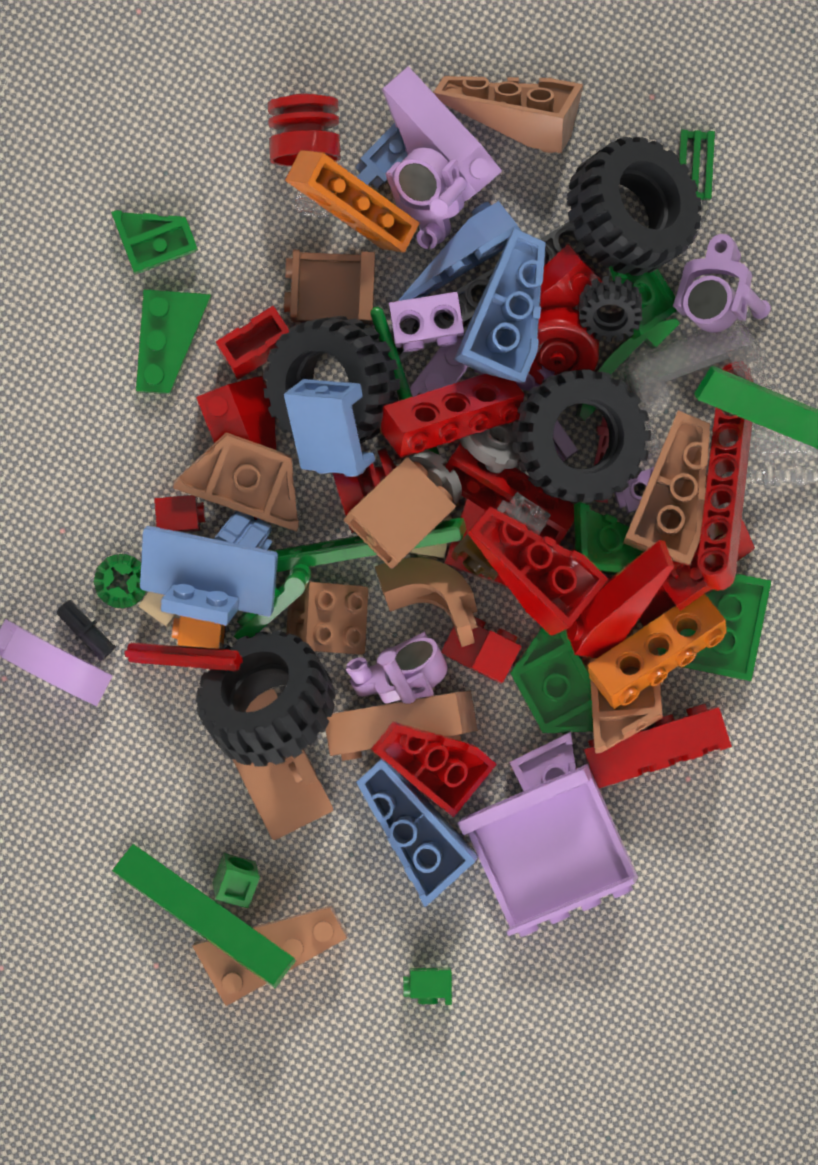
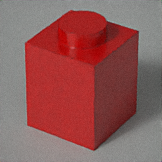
M185 495L154 498L157 528L182 533L201 531L200 523H206L204 502L198 503V497Z

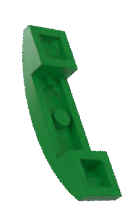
M676 318L662 321L634 340L631 335L618 344L594 371L612 374L642 342L650 349L656 348L680 322ZM578 403L575 417L579 421H585L597 408L589 404Z

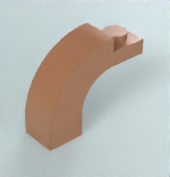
M403 558L393 569L386 563L374 566L390 612L416 603L436 605L450 616L461 647L475 643L472 629L477 628L473 613L478 611L474 595L467 581L456 570L444 563L426 558Z

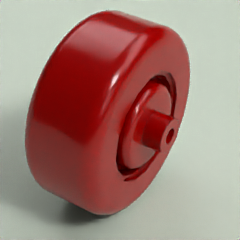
M564 306L541 309L538 321V351L528 373L534 377L535 383L543 384L544 376L538 371L542 369V366L555 372L553 375L574 370L594 371L599 359V340L595 339V332L589 335L586 332L587 327H581L578 310Z

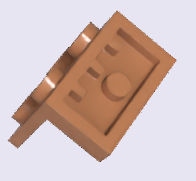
M308 582L304 592L288 606L286 634H294L300 637L315 652L363 655L366 645L368 587Z

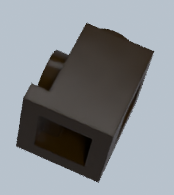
M469 534L453 549L451 557L457 561L461 556L464 559L463 565L475 576L482 574L486 579L490 577L492 580L498 576L496 570Z

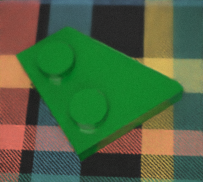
M119 210L111 212L135 275L199 251L186 217L158 216L151 213H125Z

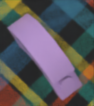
M6 619L0 629V656L3 659L95 706L98 705L113 677L111 674L54 646Z

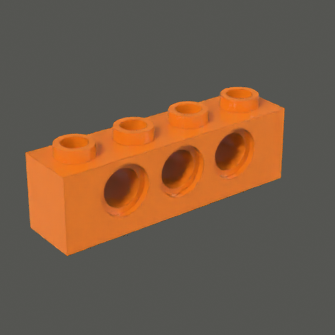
M300 150L285 179L287 183L381 249L405 253L420 224L324 153Z
M705 594L681 611L675 606L588 664L590 679L613 709L621 704L628 705L639 696L640 691L649 685L656 686L667 677L668 672L677 666L684 667L692 662L699 651L705 647L712 648L719 644L727 633L726 619ZM684 629L696 631L694 635L689 637L679 634ZM660 647L668 650L667 653L661 656H655L651 653L654 649ZM627 667H637L640 669L634 675L623 673Z

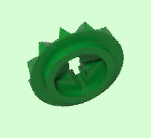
M127 554L112 555L107 557L96 568L93 581L96 593L104 603L111 607L128 608L134 606L142 600L147 592L140 588L141 562L133 556ZM115 568L121 575L134 573L126 582L129 594L121 587L108 589L115 581V573L112 569Z

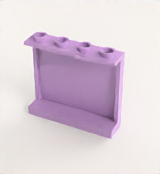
M588 764L464 816L458 822L463 835H469L509 924L508 936L519 933L520 937L529 935L539 929L537 924L550 920L551 924L560 922L570 916L568 911L580 906L582 911L589 910L601 904L600 898L609 894H613L614 898L625 895L633 890L631 885L635 884L638 879V875Z

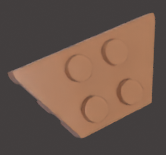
M225 433L173 482L172 486L176 490L290 530L298 531L299 524L291 455Z
M654 649L651 652L653 655L659 656L658 649ZM589 657L590 663L597 659ZM627 667L623 673L634 675L640 669L637 667ZM591 681L595 753H601L663 719L661 683L656 686L649 685L639 692V696L628 705L621 704L613 709Z

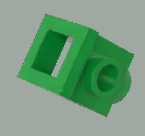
M451 967L410 968V976H403V997L417 998V1004L421 1005L438 1004V998H445V1005H452Z

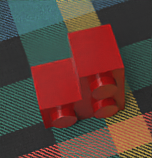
M474 616L477 628L472 629L475 643L461 647L453 626L441 650L442 655L499 684H503L521 648V645L515 643L518 637L501 628L498 629L497 633L491 630L488 631L484 629L486 622Z

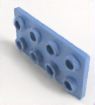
M146 526L143 530L140 588L144 591L164 595L161 599L162 612L228 625L238 610L269 617L274 610L278 554L274 551Z

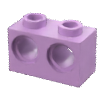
M457 292L389 303L396 348L403 347L404 352L424 349L423 344L437 342L439 347L454 345L458 343L457 338L464 337ZM439 313H449L453 317L454 323L450 328L441 329L434 323L435 317ZM407 318L416 319L420 324L419 330L415 334H405L400 329V324L403 320Z

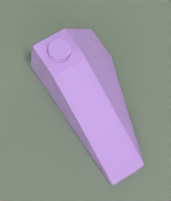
M409 66L382 88L395 125L399 129L405 144L407 156L414 149L424 147L441 153L448 163L451 160L458 159L460 177L465 178L467 182V187L462 192L464 202L478 193L502 172L476 138Z

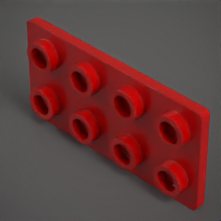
M743 520L741 522L737 561L755 549ZM720 534L714 540H721L727 534ZM699 544L690 565L672 561L674 564L673 570L639 618L643 626L648 625L675 605L681 611L711 590L707 586L698 567ZM715 566L710 572H717L723 566Z

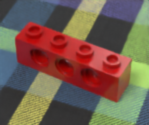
M482 374L383 406L381 432L400 458L420 453L426 449L518 420L520 414L517 410L521 402L524 401V392L515 381Z
M461 443L445 466L449 473L454 470L458 475L462 487L461 496L466 499L468 498L484 510L492 507L525 524L530 531L542 537L548 536L556 540L558 545L574 522V504L543 493L542 488L535 487L528 480L529 476L517 468L504 469L501 473L489 471L485 464L477 460Z

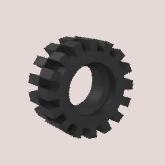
M603 276L602 283L598 279L592 280V287L587 284L584 287V293L581 292L579 319L581 327H587L586 332L589 335L595 332V339L601 340L602 336H606V342H612V336H617L618 341L624 340V333L629 337L633 335L634 329L638 330L640 321H642V297L637 286L632 287V282L627 279L622 284L621 277L615 276L614 281H609V276ZM613 304L622 307L623 310L616 313H604L598 310V308Z

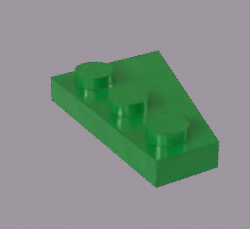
M143 290L136 392L171 395L194 336H196L200 327L202 317L210 303L212 294Z

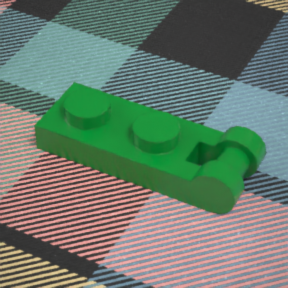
M305 564L293 566L285 583L279 589L275 587L274 610L271 616L244 612L237 620L240 625L234 637L237 640L244 636L254 637L255 633L260 632L304 592L306 584L311 578L310 568Z

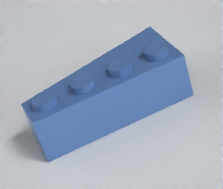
M382 758L356 782L377 821L381 824L387 835L391 847L395 850L404 866L408 878L415 886L424 907L431 903L476 862L478 858L477 853L421 792Z

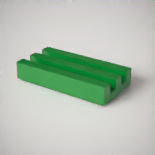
M681 129L679 163L686 165L687 139H693L692 181H696L697 187H699L701 140H707L704 193L697 191L696 195L701 200L710 201L712 198L715 131L702 132V130L688 131Z

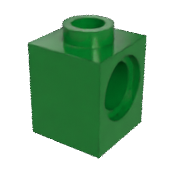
M223 853L212 882L215 899L249 908L260 879L256 861Z

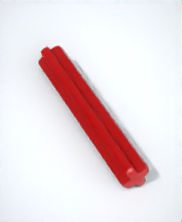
M131 642L128 644L127 650L124 651V655L128 657L130 663L228 671L239 670L240 664L243 663V657L240 656L237 650Z

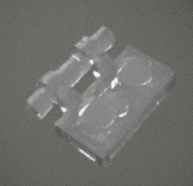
M752 425L749 460H762L763 470H750V483H763L764 487L775 486V483H794V486H805L806 482H818V469H806L805 459H818L817 448L763 426ZM774 460H793V469H775Z

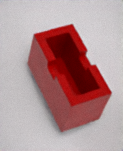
M274 306L250 319L251 322L240 329L238 327L215 341L220 354L237 380L268 362L267 357L270 350L278 348L276 341L282 334L289 332V328Z

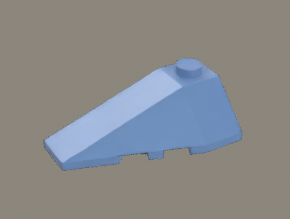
M489 201L479 205L471 211L473 216L466 221L398 301L426 297L502 252L514 228L520 230L519 226L499 201L493 205H490Z
M515 228L512 230L454 358L455 361L484 374L520 383L525 382L538 351V321L541 312L540 294L541 284L543 283L546 242Z

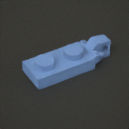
M395 123L360 158L359 164L355 167L360 172L357 178L368 186L372 184L376 189L388 181L385 173L396 162H402L407 157L405 144Z

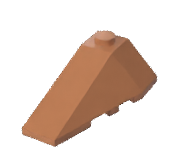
M443 76L433 93L444 105L528 147L541 149L546 153H562L572 135L583 84L553 78H539V84L519 83V77H507L505 82L489 83V80L485 77Z
M677 411L625 537L624 544L641 551H646L658 540L665 541L672 561L690 565L701 536L706 493L710 423Z

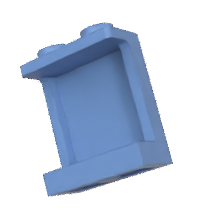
M303 379L284 393L301 469L313 470L319 474L330 472L344 473L345 476L353 477L362 474L375 461L374 453L361 451L351 406L363 397L360 384Z

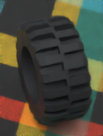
M643 137L619 138L581 163L576 169V174L571 177L569 182V189L571 191L567 193V206L571 207V210L568 212L569 222L575 226L576 230L573 233L577 240H582L586 246L584 250L589 256L595 255L598 258L597 262L606 268L612 266L614 272L624 275L629 272L633 276L643 275L646 272L651 273L686 251L688 246L694 242L697 236V229L700 228L701 215L698 214L702 208L701 198L696 195L698 187L696 181L690 179L688 167L685 164L681 165L677 160L678 156L672 150H664V145L653 140L648 143V139ZM620 185L630 189L641 200L648 215L649 228L639 224L627 212L620 196Z
M346 316L326 317L297 324L290 328L288 333L282 334L276 341L278 348L271 349L267 357L270 367L264 368L263 379L267 380V387L263 388L264 396L270 400L271 406L268 407L271 416L277 417L280 421L277 426L284 434L290 432V439L293 442L295 441L284 393L303 379L314 380L316 363L324 352L332 355L340 362L347 374L349 383H358L361 386L363 397L351 405L360 444L380 433L383 406L398 402V397H395L394 394L396 390H400V379H395L394 370L398 369L396 360H391L388 355L391 351L386 341L379 342L378 338L380 335L372 327L364 329V322L355 318L348 320Z
M574 370L550 376L542 380L543 384L533 387L527 393L528 400L521 402L517 410L520 418L519 421L513 422L512 432H517V442H512L514 452H519L521 458L517 463L521 471H527L529 474L528 480L535 487L542 488L543 493L551 497L582 503L612 498L613 493L622 492L629 487L628 481L636 479L642 471L638 467L640 462L647 461L649 451L645 450L644 447L645 441H651V430H645L644 422L649 420L647 411L640 410L638 404L641 402V399L636 393H630L627 390L628 384L621 379L615 380L611 378V374L602 371ZM578 403L589 404L597 408L605 418L609 430V443L604 456L595 466L586 469H576L566 465L558 456L553 442L554 426L559 415L565 408Z
M265 631L257 632L254 637L244 636L238 639V643L232 647L230 645L226 646L224 650H237L240 656L243 657L240 669L237 671L209 669L207 673L203 672L199 682L202 688H198L196 694L198 716L215 743L227 757L244 765H251L253 763L254 766H268L269 762L277 765L286 762L285 758L290 756L295 758L302 754L301 750L307 745L311 747L318 740L317 735L319 732L324 733L329 724L327 717H332L335 706L333 701L336 696L332 679L312 647L294 634L287 635L285 632L272 631L270 635ZM286 685L280 696L271 704L257 711L246 712L250 703L259 694L272 687Z

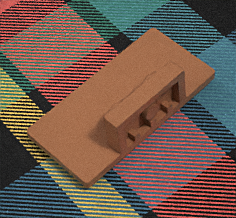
M270 689L258 695L250 703L246 712L257 711L271 704L278 698L276 691ZM304 748L301 750L303 753L299 756L285 758L286 762L274 765L273 762H269L268 766H254L253 763L251 765H244L232 759L272 840H277L333 811V806Z

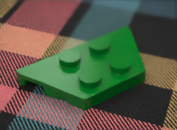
M541 628L510 672V675L542 733L594 732L591 679L580 657L574 654L565 630L551 636Z

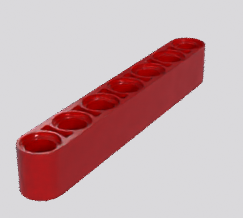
M731 362L722 368L724 371L754 383L748 367L741 362ZM715 407L698 567L707 586L719 591L730 587L736 576L753 422L736 415L729 416L731 413ZM736 441L734 445L725 447L728 443ZM733 472L729 477L722 478L725 473ZM723 503H730L723 509H717ZM720 534H727L721 540H714ZM715 566H723L717 572H710Z

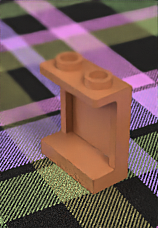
M293 249V258H286L285 277L292 279L291 292H285L284 312H290L291 322H306L326 317L346 316L348 320L355 318L366 325H373L370 311L374 305L375 252H361V255L304 253L298 249Z
M407 457L348 513L344 521L393 569L456 506L452 502L453 498L450 493L442 486L437 487L428 478L427 470L419 462H412Z

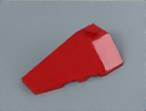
M569 244L544 266L540 294L541 309L564 306L579 311L581 292L584 293V287L587 284L592 287V280L598 279L600 283L603 282V279Z
M262 376L231 383L196 397L214 443L225 433H229L277 450L275 417H272L268 410L271 403L269 398L264 396L263 388H266Z
M492 507L487 508L467 532L525 611L551 636L570 628L608 580L585 555L575 550L569 551L556 544V540L548 536L542 537L530 531L525 524Z
M658 540L609 579L572 626L566 629L567 637L571 642L575 655L599 658L625 640L674 568L665 541Z
M392 722L371 748L373 752L453 818L497 765L473 744Z

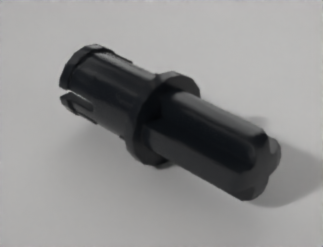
M68 600L58 608L57 615L77 635L75 639L77 641L81 639L100 662L116 648L95 626L97 622L95 620L92 622L73 601Z

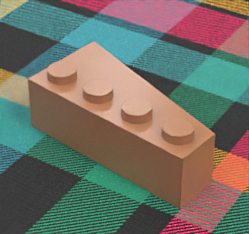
M471 690L415 699L410 704L397 702L333 713L332 717H327L329 724L326 728L330 756L341 754L342 761L362 758L361 751L371 749L392 722L461 741L460 734L478 731L472 694Z
M332 906L252 927L295 958L296 962L290 970L348 937ZM203 940L192 945L225 1006L267 984L209 941Z

